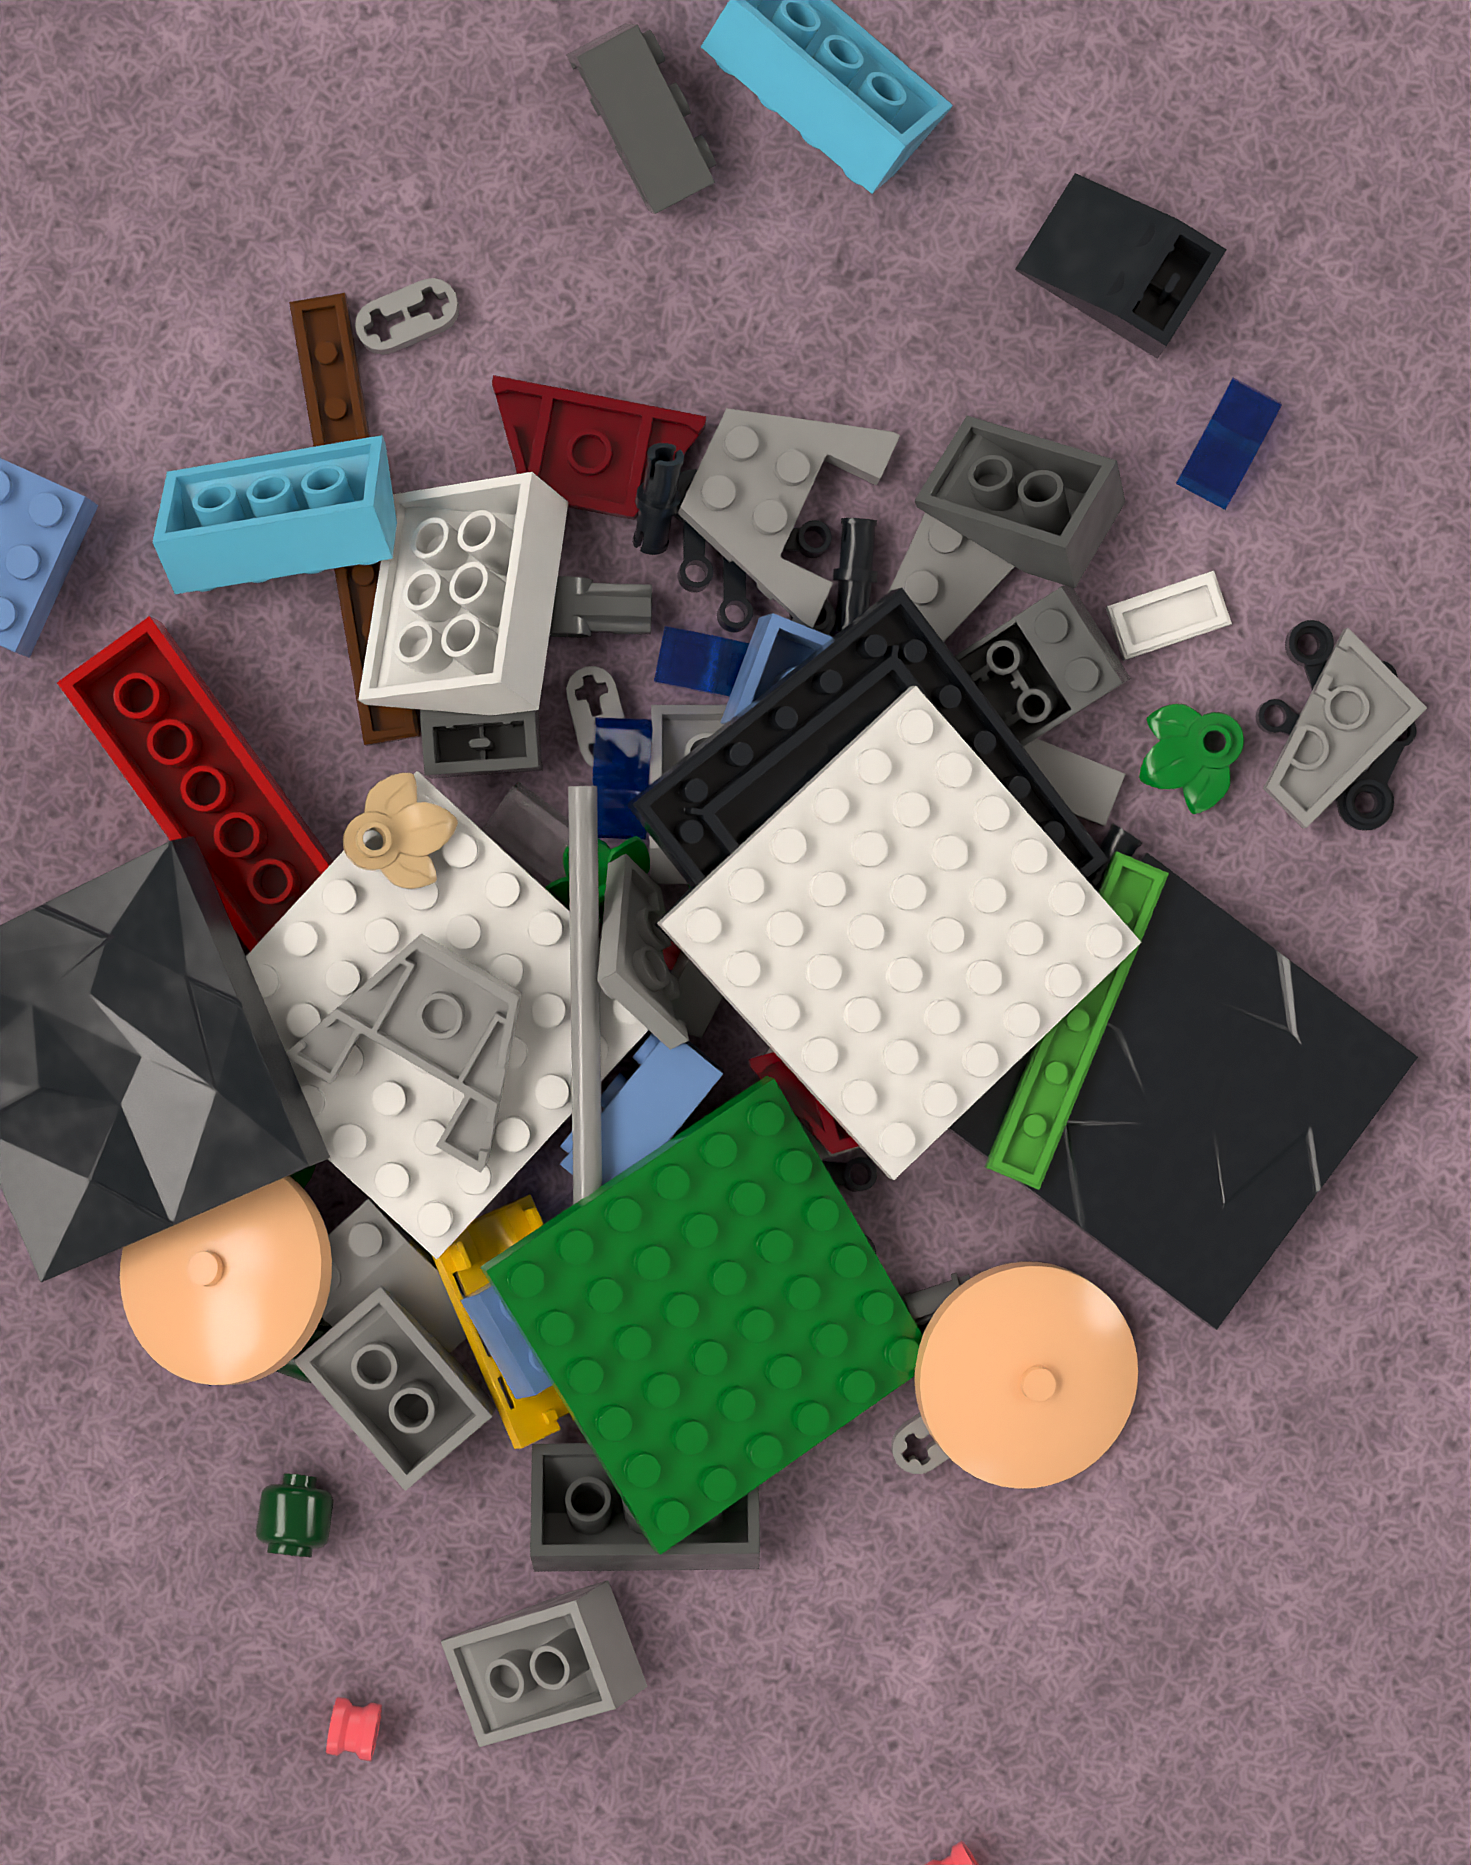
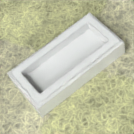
M1214 571L1106 607L1123 661L1232 624Z

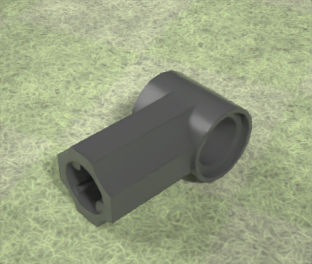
M558 576L549 637L584 638L591 637L592 633L651 634L652 584L593 583V579Z

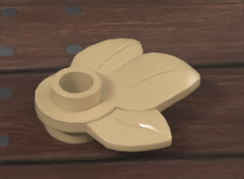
M399 773L378 782L369 791L364 813L356 816L344 831L343 848L348 859L357 867L369 871L380 870L393 885L401 888H421L436 882V870L428 855L437 851L449 841L458 822L453 814L441 806L427 802L417 803V785L414 775L412 773ZM373 830L382 836L383 846L380 850H370L365 846L363 842L365 832Z

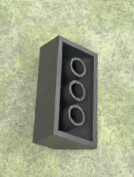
M588 1443L532 1444L530 1557L534 1572L759 1569V1486L659 1555L651 1547Z

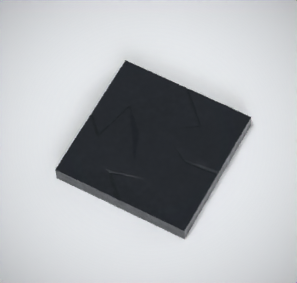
M902 587L891 590L626 803L630 811L693 890L910 686H917L1085 879L1108 861V858Z
M195 836L171 840L0 925V1187L40 1282L59 1276L331 1158Z
M1144 853L1137 860L1169 873L1041 1187L1038 1190L1019 1181L1017 1182L1206 1325L1217 1330L1418 1056L1279 953L1275 948L1149 853ZM1033 1047L948 1128L950 1132L986 1159L989 1157Z

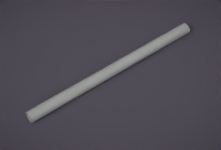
M568 786L573 1205L602 1186L600 984L597 982L599 968L597 786Z

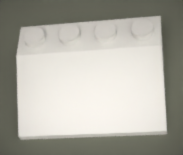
M533 472L393 494L397 520L393 559L382 560L380 565L358 700L365 705L479 715H499L539 710L568 501Z

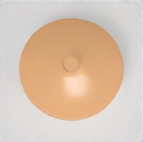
M287 1176L123 1247L120 1262V1288L124 1310L128 1322L142 1347L157 1363L171 1373L192 1382L208 1385H238L253 1382L276 1372L291 1361L307 1344L322 1318L332 1278L331 1246L323 1218L309 1194L291 1176Z
M1042 1262L1008 1263L988 1269L970 1278L956 1288L936 1310L926 1327L919 1345L914 1378L915 1393L920 1414L929 1434L943 1452L963 1470L976 1478L1002 1487H1045L1062 1482L1087 1469L1111 1447L1121 1433L1131 1413L1137 1390L1138 1359L1135 1342L1130 1328L1116 1304L1101 1289L1079 1274L1057 1265Z

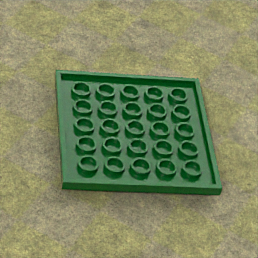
M765 1076L599 1187L592 1194L581 1199L480 1267L651 1547L659 1555L915 1376L917 1355L923 1335L777 1082L769 1076Z

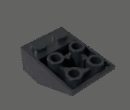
M1075 173L1015 270L1158 359L1227 249L1179 219Z

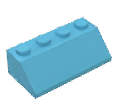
M729 0L701 45V48L715 59L717 65L724 72L740 80L758 96V99L766 108L777 112L800 132L802 138L809 145L820 149L843 169L845 175L852 182L863 186L871 194L896 174L953 106L831 0Z
M383 435L168 471L155 527L153 545L174 593L205 592L217 587L248 582L261 583L272 578L303 573L316 574L327 569L358 564L371 565L382 560L393 559L397 520L387 450Z

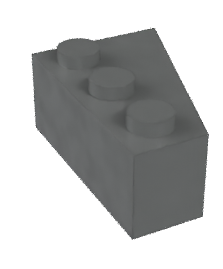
M625 23L566 54L573 70L578 69L592 97L590 102L597 115H601L616 145L615 149L648 211L657 214L715 183L709 171L710 168L716 166L714 156L701 134L693 138L683 118L691 114L689 105L676 82L669 86L667 85L658 67L659 64L665 61V57L651 30L642 33L638 24Z

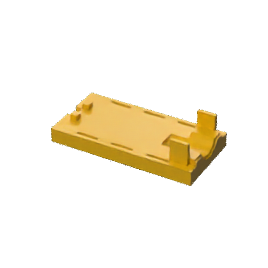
M531 1195L523 1196L475 1218L438 1259L432 1255L514 1449H522L561 1430L557 1420L568 1414L569 1411L553 1385L535 1396L515 1399L490 1352L489 1356L487 1355L479 1334L460 1301L463 1297L453 1273H455L465 1297L490 1283L480 1267L544 1225ZM497 1378H500L512 1408L509 1407V1404L506 1400V1397Z

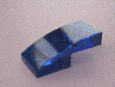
M1232 377L1210 416L1201 437L1180 472L1176 484L1226 510L1273 424L1282 403Z
M665 626L654 682L710 693L713 696L729 699L750 643Z
M595 717L591 786H597L598 838L630 839L638 836L646 840L647 831L630 811L626 803L649 786L653 734L652 719Z

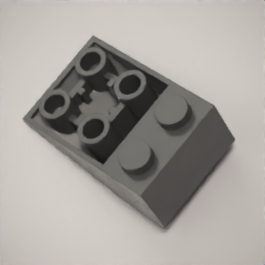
M1069 586L1059 587L954 656L1023 747L1131 679L1076 591Z
M420 709L425 776L435 779L543 771L539 710L499 715H479Z

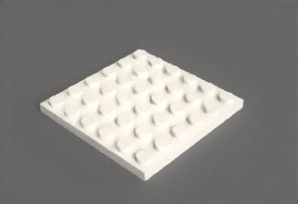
M910 686L657 923L886 1176L892 1180H895L1142 943L917 686Z
M416 771L414 777L417 785V803L427 802L441 806L453 814L458 822L449 841L440 849L428 855L436 870V882L416 889L401 888L393 885L380 870L369 871L357 867L348 859L345 851H343L246 956V959L286 1054L296 1043L421 934L522 992L490 1157L481 1173L436 1147L463 1100L464 1094L361 1033L339 1074L331 1084L289 1060L331 1157L328 1160L431 1255L438 1259L572 1114L570 911L420 772ZM370 830L364 833L363 842L368 849L380 850L382 848L383 838L378 832ZM599 938V957H600V946H601V939H600V938ZM600 986L602 1081L648 1029L617 1000L609 998Z

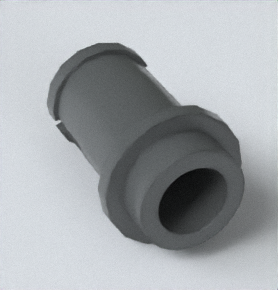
M956 1272L951 1274L952 1280L904 1294L909 1313L918 1328L929 1323L944 1300L956 1288L970 1279L969 1274L958 1277Z

